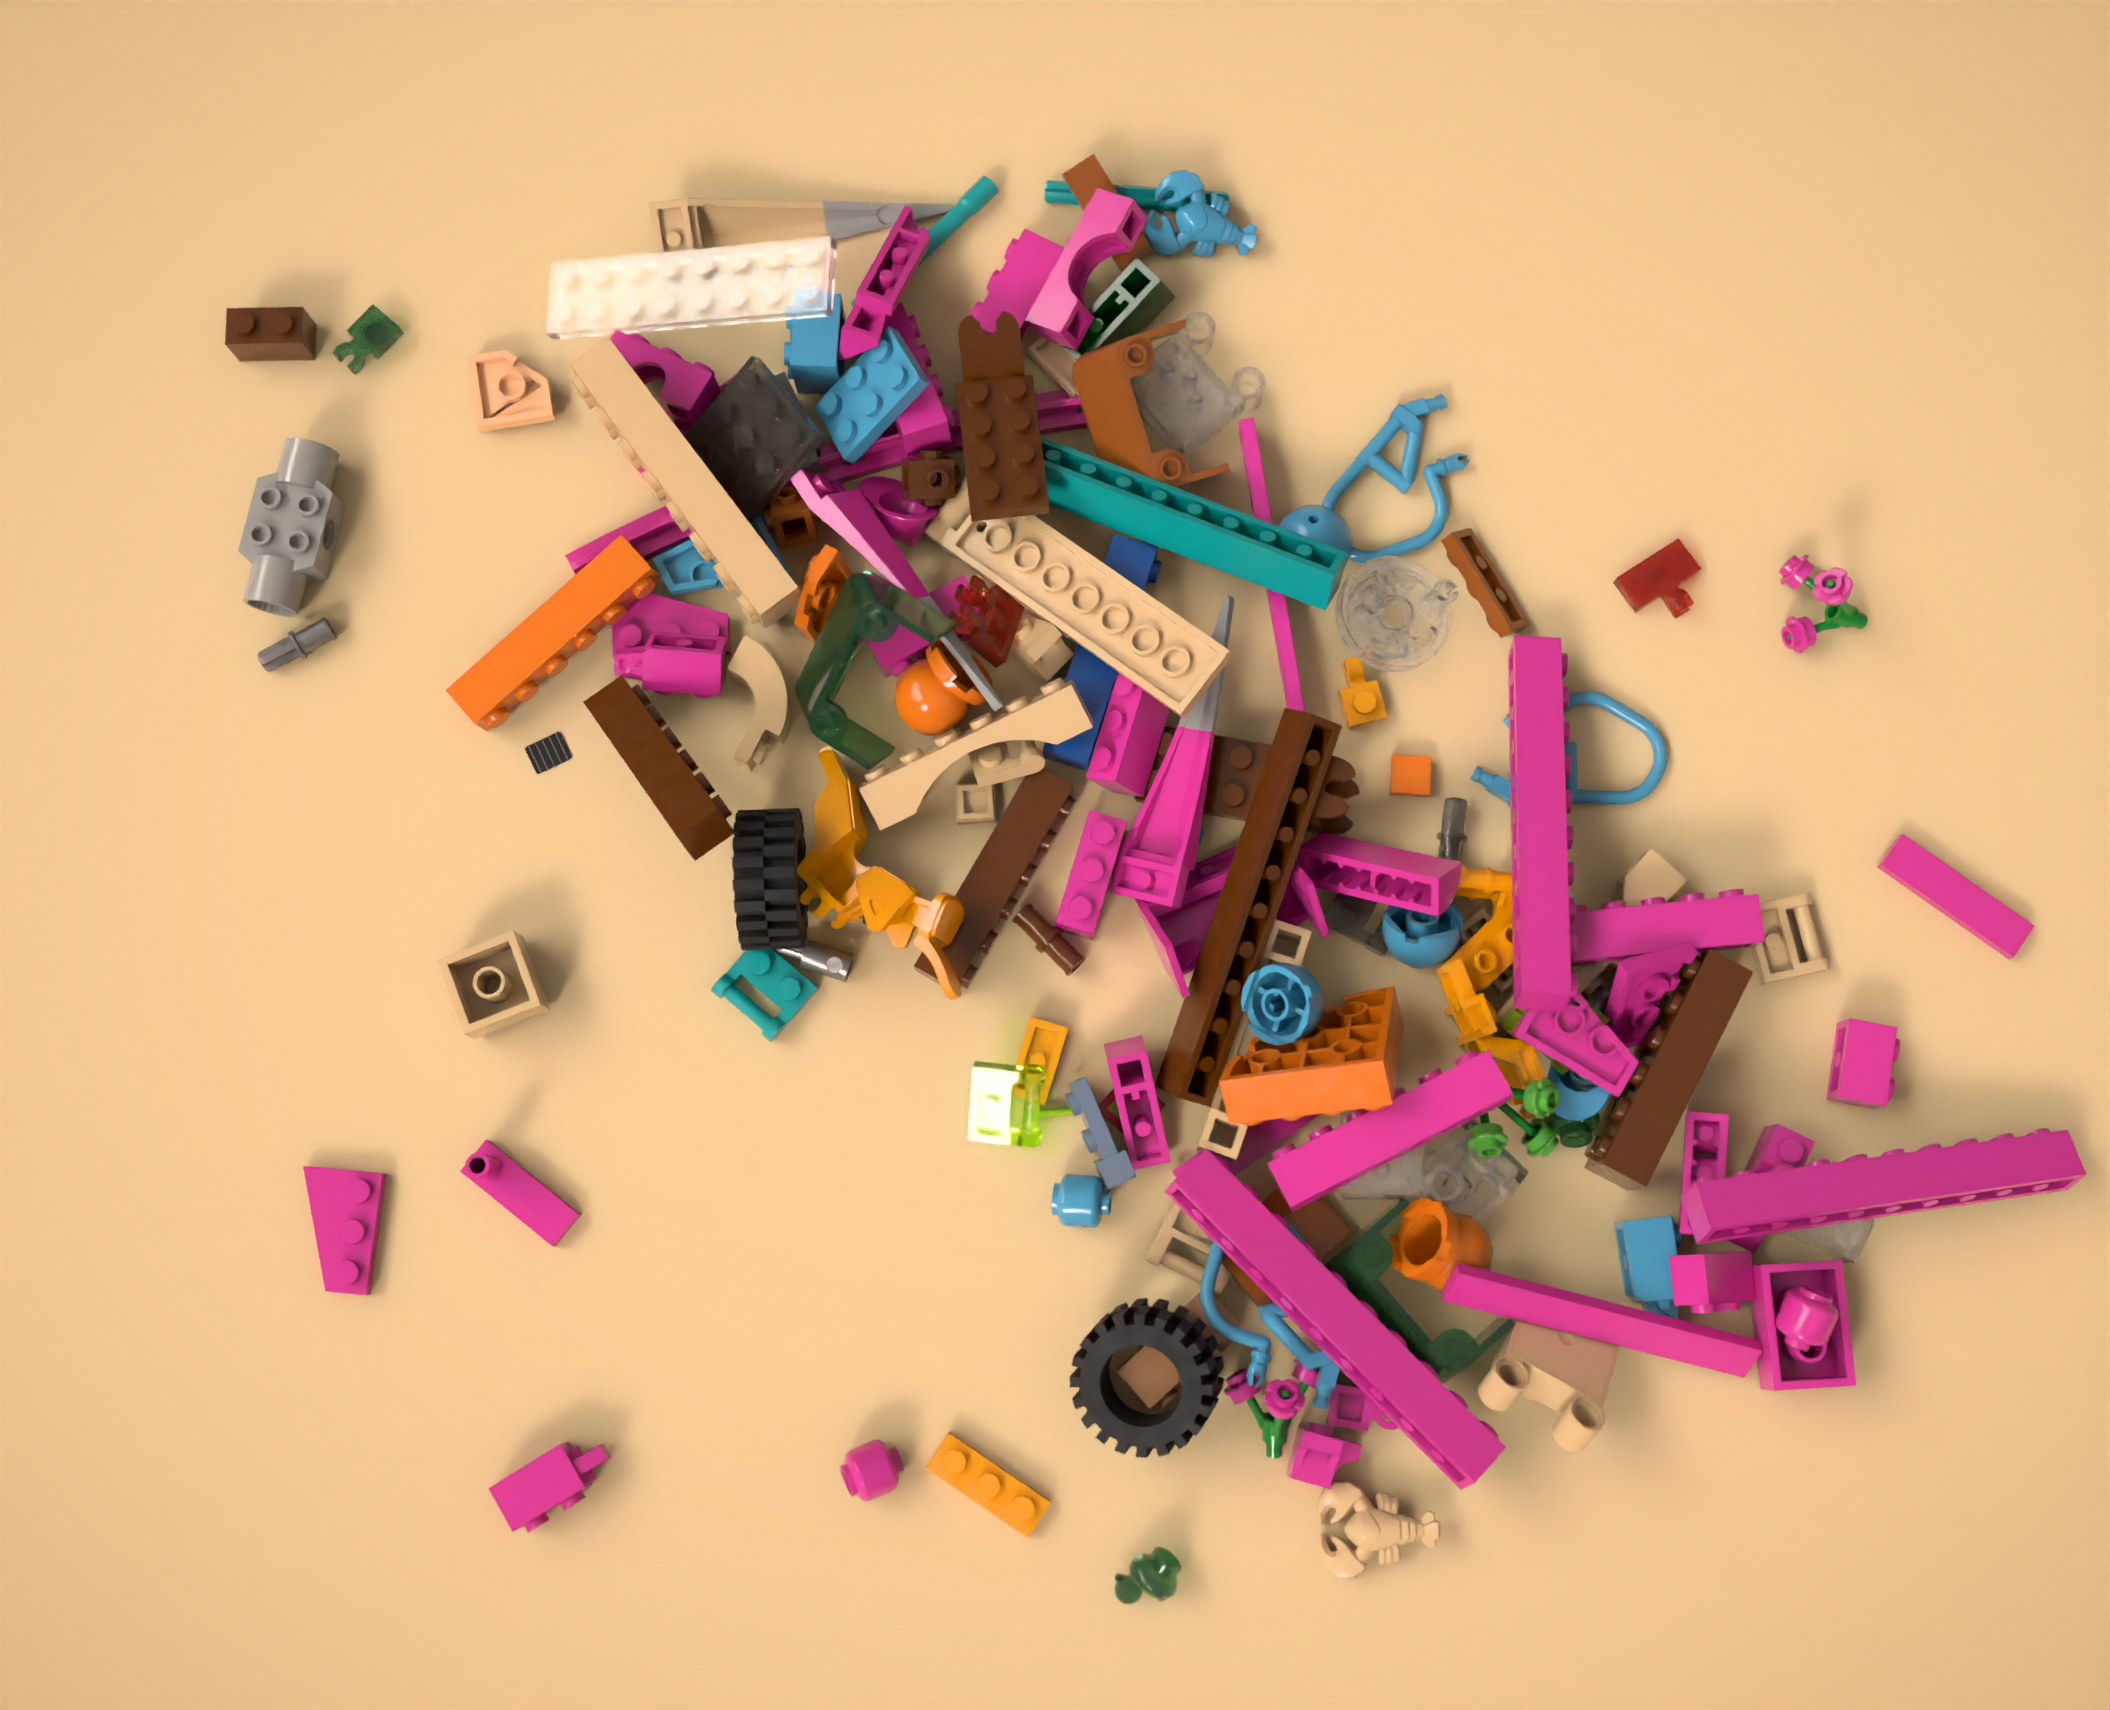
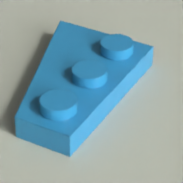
M754 507L742 513L790 577H792L757 508ZM691 539L652 558L671 595L724 587L712 568L716 563L713 559L706 563L693 546Z

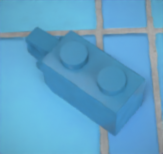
M1672 1216L1614 1222L1625 1295L1634 1302H1641L1644 1311L1678 1319V1306H1674L1669 1256H1678L1677 1248L1681 1247V1234H1679L1678 1225L1676 1223L1673 1224Z

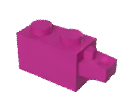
M569 1441L564 1442L488 1489L512 1532L525 1527L529 1533L549 1521L550 1518L547 1512L559 1504L563 1510H566L586 1498L582 1490L592 1485V1481L597 1479L592 1469L612 1457L604 1443L583 1454L579 1446L573 1449Z

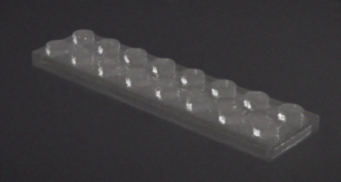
M830 236L555 262L551 264L546 334L554 340L613 335L616 329L624 333L833 316L837 242Z

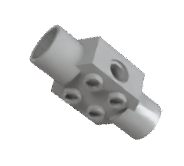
M287 438L284 442L277 472L257 478L238 550L252 563L243 597V602L246 605L275 615L296 617L300 610L305 586L328 578L346 509L345 505L331 491L339 459V453L334 449L307 439Z

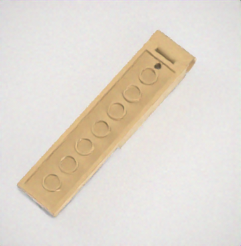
M966 475L961 480L960 487L955 488V498H948L945 501L944 505L938 510V515L931 519L924 530V534L942 549L947 550L951 556L1041 620L1053 623L1065 637L1074 640L1183 719H1185L1233 656L1226 647L1035 515L971 522Z

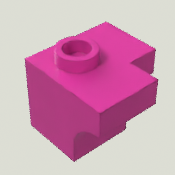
M1310 1422L1308 1429L1297 1428L1286 1475L1295 1480L1330 1489L1334 1473L1340 1465L1349 1461H1359L1362 1445L1332 1436L1334 1428Z

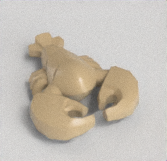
M1337 1480L1331 1484L1330 1489L1325 1488L1318 1499L1316 1509L1318 1524H1325L1326 1513L1331 1507L1336 1510L1335 1515L1330 1518L1331 1525L1338 1523L1354 1507L1356 1514L1347 1522L1345 1532L1347 1537L1357 1546V1549L1354 1552L1341 1537L1332 1534L1331 1541L1336 1544L1337 1548L1336 1551L1332 1552L1327 1544L1325 1534H1319L1317 1548L1320 1560L1327 1570L1340 1578H1355L1366 1569L1375 1551H1379L1378 1563L1383 1565L1384 1563L1390 1564L1393 1561H1400L1399 1545H1404L1407 1542H1415L1417 1539H1422L1428 1549L1436 1547V1539L1441 1537V1525L1435 1519V1512L1427 1510L1422 1520L1404 1514H1397L1399 1507L1398 1497L1388 1494L1382 1495L1381 1493L1375 1494L1378 1508H1374L1363 1489L1356 1483L1347 1480Z

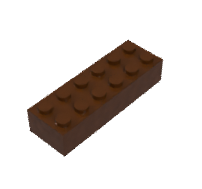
M1711 949L1697 955L1692 964L1684 962L1677 973L1681 981L1671 996L1665 995L1658 1005L1661 1012L1657 1016L1659 1019L1653 1031L1648 1030L1638 1045L1637 1050L1642 1053L1638 1059L1639 1063L1618 1101L1613 1099L1606 1108L1602 1117V1121L1606 1122V1125L1600 1137L1594 1135L1585 1150L1584 1156L1589 1159L1584 1168L1626 1191L1647 1187L1753 971Z

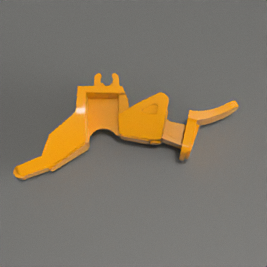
M823 747L818 753V757L828 783L815 803V845L797 867V874L809 885L802 893L800 902L808 905L812 898L820 897L821 904L813 912V915L817 918L825 917L832 908L838 911V917L830 924L834 929L842 928L849 920L853 922L861 920L860 916L863 915L867 928L870 931L882 933L886 930L891 944L899 949L908 947L917 927L918 935L912 944L917 946L930 960L944 994L951 1000L961 997V987L951 963L942 951L943 947L948 946L952 942L964 919L965 912L959 899L943 892L939 893L933 902L927 901L921 897L922 894L914 886H910L880 866L879 868L877 866L867 867L859 863L857 858L866 846L869 837L858 788L852 782L841 756L831 747Z

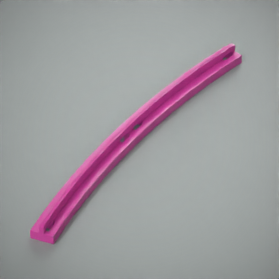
M1063 390L1035 394L1040 435L1088 428L1083 412L1077 413V408H1081L1078 397L1069 398ZM959 409L951 411L955 426L949 428L952 443L935 448L943 450V455L963 451ZM896 424L889 426L862 454L864 459L843 466L842 461L844 459L834 442L820 446L821 455L818 456L821 468L827 466L828 471L819 474L832 482L837 480L840 483H844L901 466V457L908 456ZM916 454L910 457H920V454ZM781 459L723 481L720 485L742 513L754 507L757 508L758 512L770 508L769 494L776 493L785 487H795L790 478L796 474V471L792 466L785 467ZM664 506L566 554L565 557L574 573L577 574L622 534L647 561L690 540L689 535L692 532L690 529L682 532L670 516L667 507Z

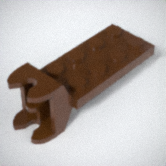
M1002 311L996 320L995 333L986 335L981 331L980 322L972 315H968L962 320L958 332L963 382L956 383L971 522L1050 513L1033 375H1025L1019 324L1012 314Z
M1164 727L1144 796H1135L1136 802L1144 803L1177 728ZM1214 735L1203 814L1246 821L1272 745ZM1336 756L1331 757L1306 831L1338 835L1352 828L1353 822L1345 815L1349 810V805L1343 799L1347 800L1359 795V787L1352 780L1356 777L1355 769L1346 760Z

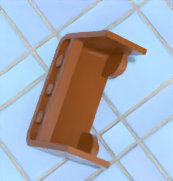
M1185 319L1126 337L1085 353L1075 361L1072 367V379L1097 458L1173 487H1179L1230 470L1229 464L1225 463L1191 474L1188 462L1180 452L1167 449L1152 453L1130 382V378L1142 375L1152 366L1154 351L1151 341L1179 333L1187 327Z

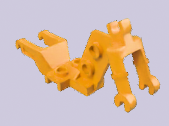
M1462 864L1460 882L1455 896L1467 897L1470 900H1475V898L1491 899L1494 909L1492 917L1446 962L1435 969L1450 1006L1445 1008L1444 1012L1446 1017L1453 1014L1461 1037L1455 1039L1458 1046L1465 1044L1466 1053L1477 1050L1481 1054L1489 1050L1509 1087L1525 1090L1528 1083L1532 1080L1540 1081L1546 1078L1534 1048L1521 1040L1494 1037L1492 1033L1498 1031L1495 1025L1497 1022L1495 1009L1489 1001H1486L1483 993L1479 995L1475 993L1487 988L1513 963L1512 872L1494 871L1489 867L1484 869L1466 868ZM1512 1097L1509 1103L1512 1106H1519L1523 1104V1099ZM1526 1109L1519 1113L1525 1120L1535 1116L1533 1113L1526 1111Z

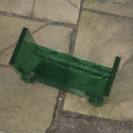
M862 570L850 575L845 580L796 682L795 692L812 733L818 739L869 770L891 755L895 747L850 720L844 709L834 702L864 638L875 643L884 642L894 635L900 624L932 644L954 631L957 623L876 573Z
M1402 1198L1390 1204L1323 1265L1329 1271L1338 1273L1346 1281L1348 1290L1359 1301L1368 1303L1376 1311L1377 1319L1388 1330L1398 1333L1406 1341L1407 1349L1418 1360L1428 1363L1436 1371L1437 1379L1444 1384L1475 1362L1506 1334L1515 1323L1510 1318L1498 1317L1474 1339L1461 1329H1448L1443 1331L1433 1341L1430 1340L1377 1279L1389 1268L1393 1260L1392 1247L1380 1230L1410 1205L1405 1198Z

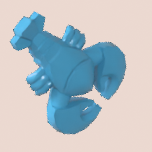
M1183 169L1172 171L1162 179L1156 189L1155 201L1159 203L1163 195L1167 191L1172 190L1174 195L1166 200L1165 205H1174L1189 197L1191 203L1182 206L1176 212V223L1181 231L1177 235L1166 215L1162 213L1160 219L1163 224L1162 228L1158 229L1155 224L1156 211L1151 210L1149 212L1144 234L1154 253L1168 258L1179 254L1194 241L1197 244L1191 253L1200 257H1212L1215 243L1220 245H1237L1239 256H1247L1248 251L1254 249L1258 238L1255 234L1257 227L1251 223L1246 228L1241 229L1237 224L1226 218L1225 216L1230 209V203L1221 196L1218 197L1217 194H1212L1211 205H1208L1204 185L1197 174Z

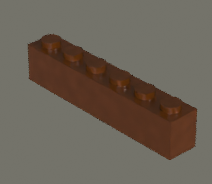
M621 675L584 701L590 713L694 861L735 833L726 818L732 815L731 811L719 795L712 799L709 795L714 793L715 789L702 771L696 775L693 774L699 768L686 749L679 753L676 751L682 747V744L670 727L663 731L661 730L667 724L654 705L648 709L645 708L651 702L638 684L631 688Z
M1044 768L1037 773L1025 776L955 895L964 909V919L952 942L948 946L943 947L942 951L951 963L960 987L968 989L979 970V968L974 966L981 952L988 955L999 935L993 931L1001 918L1008 921L1018 903V900L1013 898L1020 885L1025 887L1029 885L1038 869L1033 863L1039 852L1042 851L1046 854L1058 834L1053 831V828L1059 818L1064 820L1068 818L1077 802L1072 797L1074 785ZM922 952L914 965L915 970L940 985L933 965Z

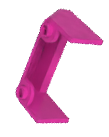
M1237 846L1195 863L1194 871H1189L1181 909L1135 898L1139 913L1164 969L1182 998L1190 996L1183 975L1195 969L1200 955L1199 947L1203 946ZM1295 861L1276 919L1294 926H1299L1303 921L1309 919L1323 938L1330 934L1314 883L1297 861Z

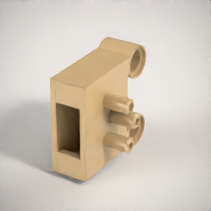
M1507 1317L1491 1369L1478 1386L1479 1397L1486 1406L1495 1411L1509 1409L1521 1393H1524L1526 1398L1531 1401L1537 1400L1562 1414L1552 1428L1556 1442L1567 1451L1580 1452L1584 1450L1605 1424V1415L1602 1409L1620 1346Z

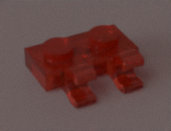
M973 575L967 588L962 584L958 585L954 597L961 603L957 615L953 611H949L944 624L954 633L969 635L967 645L997 668L1007 660L1025 607L999 585L995 584L989 588L980 577ZM973 607L979 608V613Z

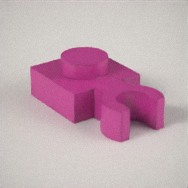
M1335 1385L1329 1397L1327 1425L1368 1431L1369 1421L1375 1420L1382 1428L1388 1430L1398 1429L1394 1422H1388L1384 1419L1383 1411L1359 1387Z

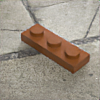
M1471 528L1452 532L1441 540L1447 550L1449 561L1462 574L1466 581L1468 592L1479 602L1486 614L1487 623L1492 630L1498 633L1500 638L1519 633L1530 625Z

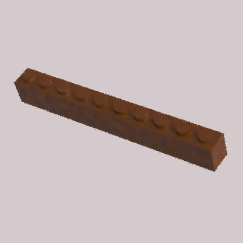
M1285 708L1188 987L1190 996L1184 998L1154 1085L1177 1098L1208 1107L1212 1105L1219 1080L1243 1015L1241 1007L1243 986L1249 975L1259 969L1342 725L1312 713Z

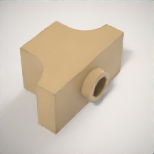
M1025 614L997 640L1004 650L1014 656L1032 676L1044 681H1048L1074 655L1062 640L1061 636L1063 634L1053 623Z

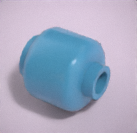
M1066 1174L1060 1183L1054 1184L1051 1206L1052 1215H1058L1060 1223L1065 1226L1096 1228L1102 1220V1215H1110L1112 1193L1111 1191L1104 1190V1184L1100 1177Z

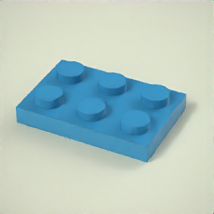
M888 326L882 332L879 345L865 351L817 402L814 408L843 459L855 463L930 382L900 332Z

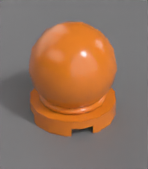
M937 637L925 651L927 660H918L907 667L895 687L894 704L900 720L915 732L926 736L945 734L960 725L967 715L970 704L981 705L986 701L949 649ZM972 655V659L974 660V662L976 663V665L978 666V668L980 669V671L982 672L990 686L993 685L992 679L990 678L987 670L980 663V661L974 655Z
M1428 1198L1412 1201L1399 1213L1398 1216L1402 1217L1403 1220L1398 1226L1396 1236L1389 1234L1388 1256L1392 1267L1400 1271L1405 1277L1416 1281H1425L1435 1290L1441 1291L1457 1263L1490 1271L1493 1255L1492 1243L1486 1229L1470 1215L1454 1213L1447 1205Z

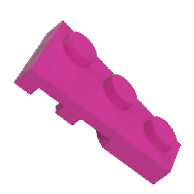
M1690 942L1640 956H1631L1619 961L1603 1023L1609 1026L1627 1048L1639 1045L1661 1012L1657 1004L1666 991H1674L1681 981L1677 975L1684 962L1692 964L1698 952Z
M1577 992L1575 998H1570L1564 1012L1525 1009L1511 1033L1512 1036L1611 1095L1620 1097L1639 1061L1609 1026L1600 1020L1580 993Z
M303 1166L325 1291L370 1295L387 1174Z

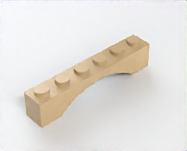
M1062 678L1053 680L1040 688L1042 694L1030 700L1024 695L1005 705L1007 711L998 716L992 717L991 713L984 714L969 723L971 729L957 735L955 730L949 731L934 740L936 746L922 752L920 747H917L900 756V764L889 769L883 764L865 773L866 780L862 782L859 791L880 831L916 814L923 796L935 779L953 762L971 751L992 743L1010 740H1037L1058 745L1093 728V719L1073 679L1065 683Z
M1651 848L1616 882L1615 901H1625L1626 907L1641 906L1640 900L1653 897H1665L1666 903L1678 902L1680 896L1684 895L1679 889L1687 879ZM1619 961L1580 965L1573 971L1578 976L1577 992L1580 994L1584 992L1590 995L1605 979L1600 973L1609 963L1616 967ZM1514 992L1495 1010L1497 1015L1495 1025L1498 1030L1497 1033L1502 1038L1519 1040L1512 1036L1511 1033L1525 1009H1514Z
M1275 919L1259 969L1266 965L1282 962L1301 966L1312 931ZM1247 1011L1243 1012L1225 1067L1235 1055L1243 1056L1249 1051L1247 1043L1256 1037L1247 1025L1251 1023ZM1218 1084L1196 1151L1202 1153L1207 1148L1212 1154H1217L1225 1161L1234 1164L1248 1125L1243 1123L1229 1125L1220 1084Z

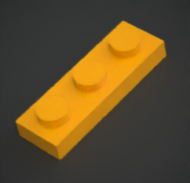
M950 1432L926 1466V1469L1027 1538L1051 1503L1050 1500Z

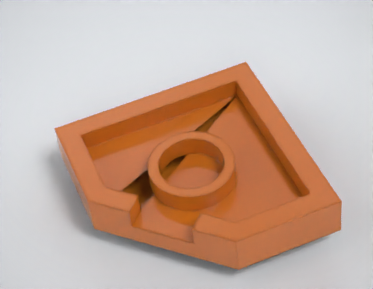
M825 544L819 554L812 557L808 564L794 621L802 635L816 644L858 582L840 552Z

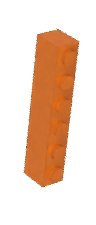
M621 534L449 686L446 692L475 725L486 731L490 728L499 727L509 718V711L518 703H524L536 695L539 690L538 686L545 679L562 672L568 665L567 660L578 650L583 651L590 647L597 639L596 634L607 624L612 625L618 622L625 615L626 608L634 600L642 599L650 594L660 576Z

